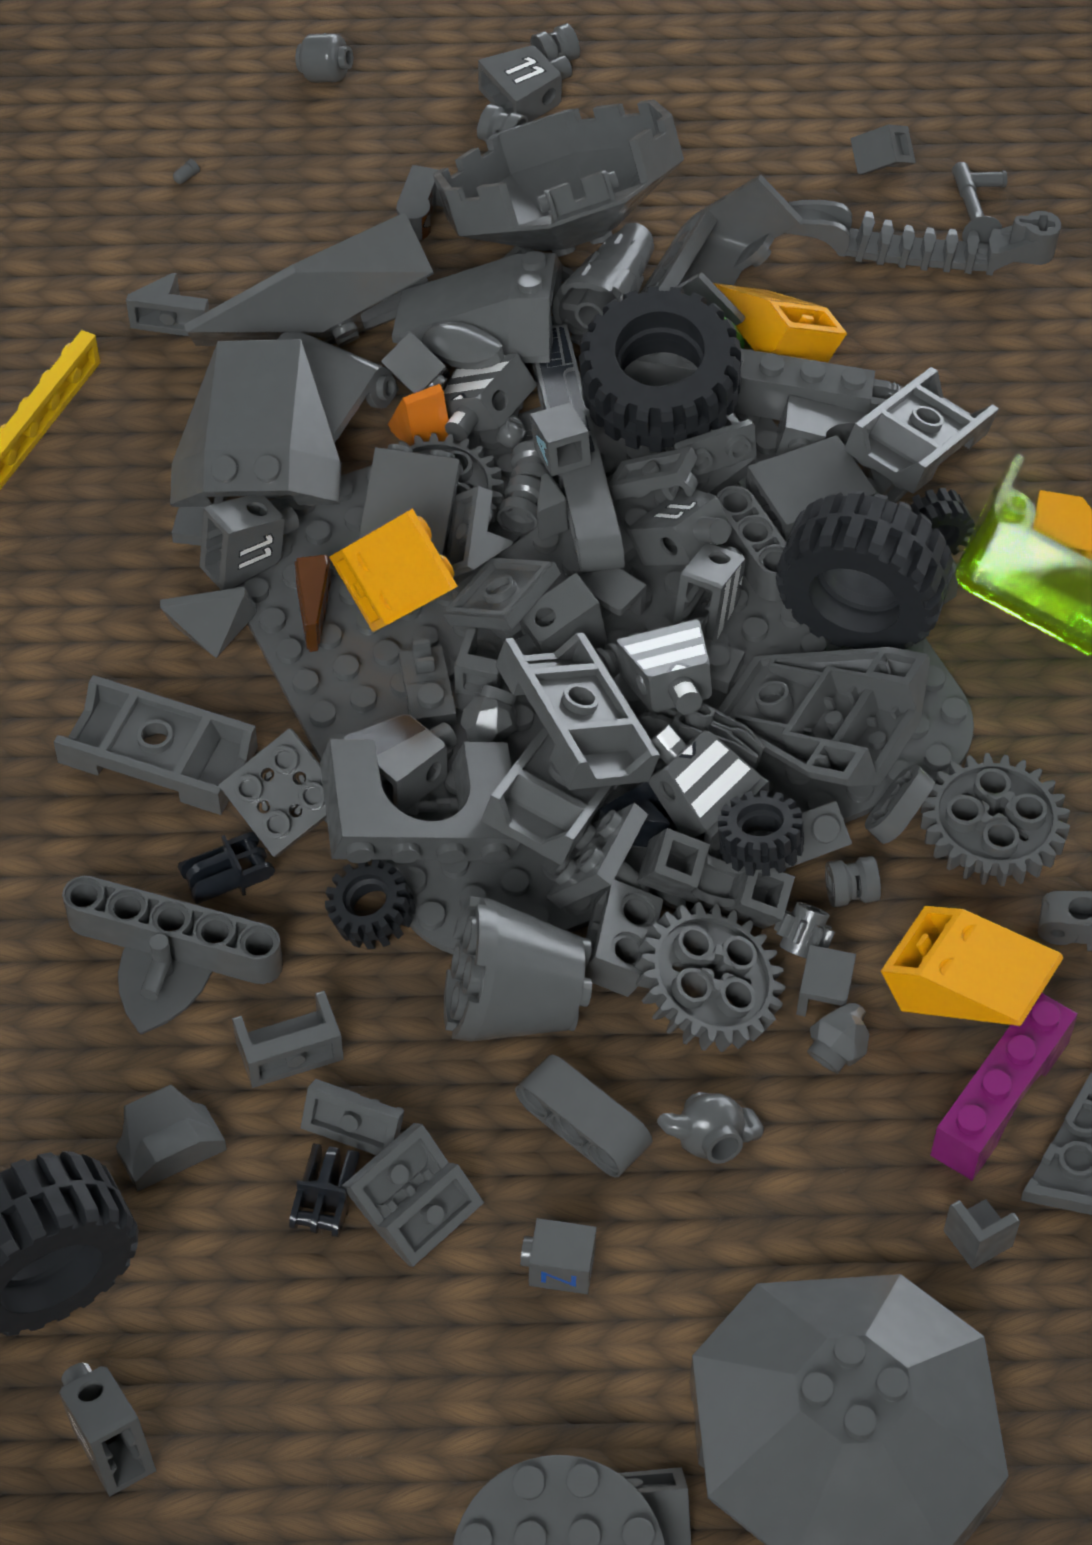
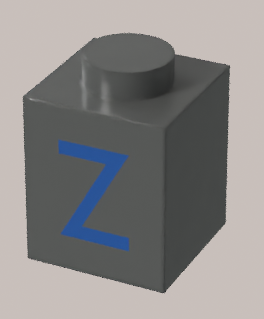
M537 1218L534 1236H524L520 1266L529 1267V1286L588 1295L596 1250L597 1227Z

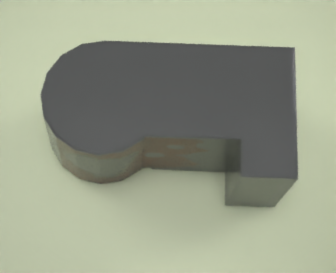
M412 165L398 199L396 210L398 215L406 213L418 240H423L431 233V216L435 207H443L433 174L439 170Z

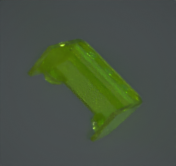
M1016 454L985 504L956 566V579L966 591L1080 652L1092 656V560L1031 528L1036 516L1034 504L1026 495L1011 488L1024 460V457Z

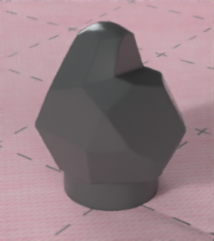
M483 685L480 695L475 696L463 710L460 724L467 733L469 741L501 742V740L510 736L517 729L516 710L513 708L516 696L500 688Z
M848 1003L830 1012L812 1025L810 1033L814 1042L807 1050V1053L819 1064L836 1074H839L845 1064L851 1066L867 1054L870 1035L863 1023L866 1015L865 1009L859 1004Z

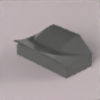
M168 1085L124 1106L123 1132L116 1145V1150L137 1192L227 1150L225 1139L206 1106L192 1102L173 1085Z

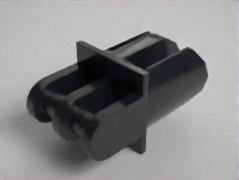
M254 832L245 833L230 840H227L225 835L221 836L223 846L178 863L177 867L182 877L187 879L188 887L196 904L239 888L242 896L246 895L245 888L263 882L273 876L275 869L272 863L265 861L267 854L264 848L257 846L259 838Z
M313 1143L303 1180H297V1192L290 1214L289 1228L297 1229L298 1225L310 1227V1232L318 1233L319 1229L332 1231V1237L340 1236L345 1216H348L349 1213L347 1203L349 1195L342 1185L355 1175L360 1157L358 1151H347L337 1187L336 1183L341 1162L340 1148L328 1147L319 1179L316 1181L321 1165L322 1146L321 1144ZM303 1207L314 1209V1211H304ZM324 1211L335 1213V1216L325 1215Z

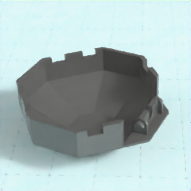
M653 99L640 101L637 104L639 113L625 114L623 104L619 103L596 106L593 108L595 118L581 119L578 108L568 109L495 133L485 140L488 151L481 155L479 148H472L455 159L458 171L453 175H450L448 168H442L433 174L446 218L460 237L541 251L552 250V253H556L558 257L574 252L576 250L575 246L589 241L591 244L603 243L612 235L611 230L617 227L684 160L672 114Z
M901 1274L757 1283L692 1355L689 1383L691 1401H693L698 1464L705 1471L707 1498L765 1545H964L1001 1499L1009 1475L985 1338Z

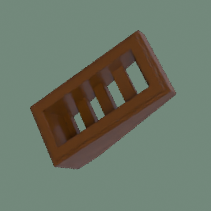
M328 555L296 558V561H294L296 587L306 647L309 649V652L318 651L321 642L331 586Z

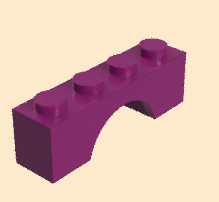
M1041 993L1022 1025L1009 1026L936 1129L930 1156L973 1181L997 1147L1011 1116L1026 1092L1041 1075L1046 1077L1069 1044L1078 1013Z

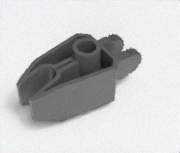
M703 703L696 712L688 715L679 713L676 707L659 712L650 711L647 708L638 717L639 722L650 739L668 724L684 743L704 730L709 731L755 771L765 748L746 725Z

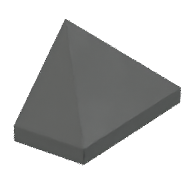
M245 587L160 600V608L171 624L215 658L221 654L256 614V605Z

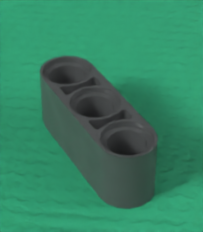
M741 486L725 487L717 494V498L731 525L732 532L723 545L724 547H734L743 554L746 559L743 575L758 596L767 601H781L782 599L776 585V568L786 542L748 489Z
M548 1055L515 1088L519 1101L531 1114L609 1176L620 1177L653 1142L650 1132L640 1120L558 1056Z

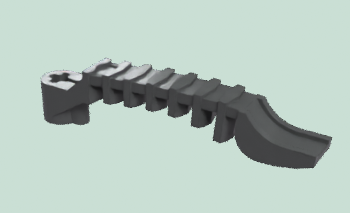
M799 200L788 203L803 220L799 225L785 233L822 240L830 245L838 256H851L857 262H862L865 259L876 261L877 265H884V262L895 263L900 268H905L906 265L919 266L921 270L926 271L928 267L942 268L943 272L949 273L951 269L964 270L966 274H971L972 271H986V275L993 276L994 270L1012 262L1035 265L1049 263L1054 258L1061 230V221L1050 212L1035 211L1028 216H1016L1012 226L1002 229L993 228L988 243L980 242L977 230H970L967 242L959 241L956 229H949L946 239L939 240L936 239L934 228L927 227L923 238L915 237L914 228L911 225L905 226L902 236L893 235V223L887 219L884 220L880 233L872 232L875 221L873 212L869 211L865 212L860 229L851 228L853 217L851 210L844 204L827 200Z

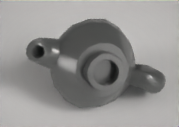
M699 1092L693 1094L686 1100L681 1114L663 1113L657 1119L658 1125L666 1134L680 1139L681 1146L685 1151L696 1157L708 1159L716 1164L732 1160L741 1151L743 1142L748 1143L758 1140L764 1133V1126L753 1109L742 1108L729 1096L719 1093Z

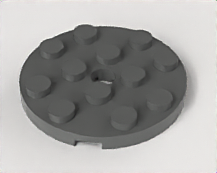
M550 1455L528 1459L515 1464L491 1479L477 1493L464 1512L458 1525L453 1545H665L651 1507L642 1494L622 1475L605 1465L586 1458L570 1455Z

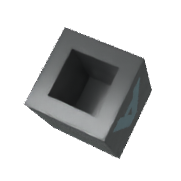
M571 402L530 414L534 448L551 477L591 465L589 433Z

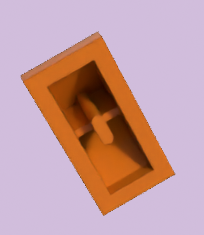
M437 384L402 398L388 423L391 432L400 441L402 440L409 446L414 445L415 435H418L423 442H429L432 433H436L438 441H445L448 436L445 425L449 419L444 391L441 385Z

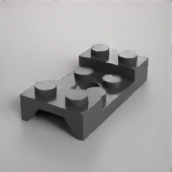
M930 367L856 422L844 451L855 457L861 465L872 468L890 479L896 487L914 494L933 478L938 466L963 445L970 449L988 434L999 408L992 404L971 414L943 397L938 371Z
M576 633L554 653L523 655L513 638H505L496 667L513 696H527L553 740L555 746L550 759L568 790L649 782L660 754L585 633Z
M93 675L89 681L84 711L69 736L57 735L54 740V747L58 763L97 776H99L103 768L178 791L180 802L222 815L229 799L218 785L254 756L258 748L255 725ZM155 734H163L167 737L165 741L156 745L144 742L147 737Z
M543 726L491 794L481 821L563 866L581 840L585 828L612 789L616 790L619 785L568 790L550 759L555 744Z

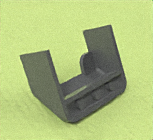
M760 174L694 214L681 227L641 293L647 292V287L659 286V291H670V287L684 289V294L689 296L693 292L706 298V305L716 304L724 311V317L731 320L737 326L744 321L745 316L713 283L734 285L742 270L751 265L754 267L760 266L770 256L771 250L769 247L773 240L799 225L803 218Z

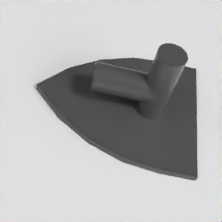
M156 934L151 937L149 942L151 953L125 946L118 970L119 995L127 1017L140 1035L167 1024L185 1011L202 993L212 974V970L173 960L168 938L163 934Z

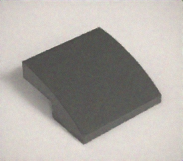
M413 1123L342 1185L375 1230L405 1263L412 1267L484 1204V1201L460 1166L447 1161L423 1124Z

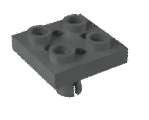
M291 728L286 730L218 785L273 857L280 856L327 818L320 764ZM271 768L274 771V778H272L273 772L271 771L267 772L266 777L263 778L264 770ZM298 772H303L306 775V777L300 775V782L296 778H294ZM260 803L262 804V809H263L264 811H268L267 813H264V814H263V813L260 812V810H259V804H260ZM295 810V814L300 816L293 817L291 811Z
M633 803L617 812L611 810L601 820L592 824L589 823L581 840L563 866L559 864L554 870L552 879L555 882L546 898L557 907L562 908L611 886L614 879L643 891L646 885L637 882L639 872L625 862L624 859L648 814L637 804Z

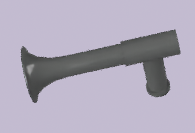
M958 162L953 166L952 173L970 222L962 232V239L967 242L970 230H977L980 242L988 243L993 228L1002 229V225L996 218L984 215L976 193V187L1000 186L1001 188H1006L1007 172L1006 170H1001L1000 172L971 173L967 163Z

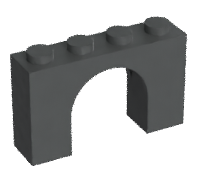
M329 740L321 758L320 767L332 859H347L352 863H364L370 860H393L401 864L411 863L416 860H438L443 864H453L461 860H482L486 864H499L504 861H510L520 842L481 821L491 794L511 769L508 743L463 742L452 764L458 813L440 821H423L412 818L398 810L385 795L380 780L375 740Z

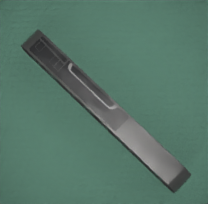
M567 323L552 325L553 344L550 363H531V367L537 384L536 388L541 409L545 410L571 402L589 433L591 465L557 475L561 492L567 499L568 523L580 573L624 568L625 560L622 538L590 412L584 404L581 377Z

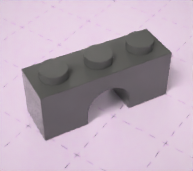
M668 828L649 839L637 879L638 883L694 904L700 902L707 909H711L715 904H718L721 914L726 916L735 910L737 911V920L745 923L751 920L753 926L765 929L783 920L795 876L784 872L778 874L774 868L770 869V876H762V870H755L754 876L746 875L745 867L737 872L732 869V863L726 864L725 861L707 854L710 844Z

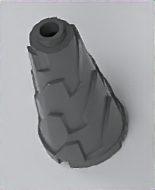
M626 223L620 231L608 237L600 248L586 258L581 266L560 286L552 303V313L556 324L567 323L568 330L572 333L570 338L573 343L580 346L583 335L588 331V324L595 315L600 314L603 316L604 306L614 299L617 302L622 301L623 295L636 290L638 294L644 281L643 273L654 251L652 234L645 226L638 223Z

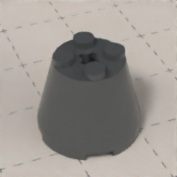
M473 896L468 897L460 911L453 933L454 939L461 941H457L454 947L451 970H446L444 1023L445 1030L453 1031L452 1039L472 1042L567 1030L574 1031L578 1022L579 1006L587 1007L592 993L591 978H584L585 966L588 965L591 955V940L581 938L495 900Z

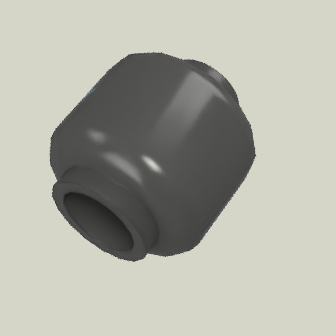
M337 33L308 34L302 43L297 46L295 54L298 71L303 73L304 77L312 83L342 81L348 69L352 68L354 59L351 47L347 46L345 39Z

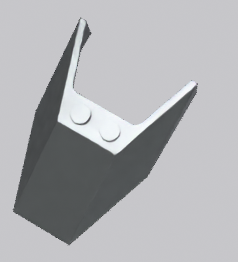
M404 212L290 265L184 324V327L195 346H216L218 341L277 340L284 332H303L331 345L336 343L338 347H341L358 339L360 333L395 320L401 291L428 283L427 277L434 274Z

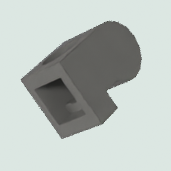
M1053 891L1043 896L1037 931L1039 937L1046 942L1056 945H1067L1073 942L1087 944V951H1092V891Z

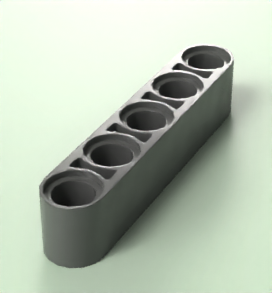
M92 876L75 877L63 889L62 897L69 927L79 935L151 953L149 943L151 937L156 934H163L168 938L173 960L206 968L215 973L255 984L270 983L277 979L282 972L283 959L279 934L273 927L267 924ZM134 916V918L124 919L126 917ZM179 928L175 931H167L169 929ZM222 940L220 943H211L212 941ZM260 952H266V953H267V954L261 955V956H256V955H254V954L260 953Z

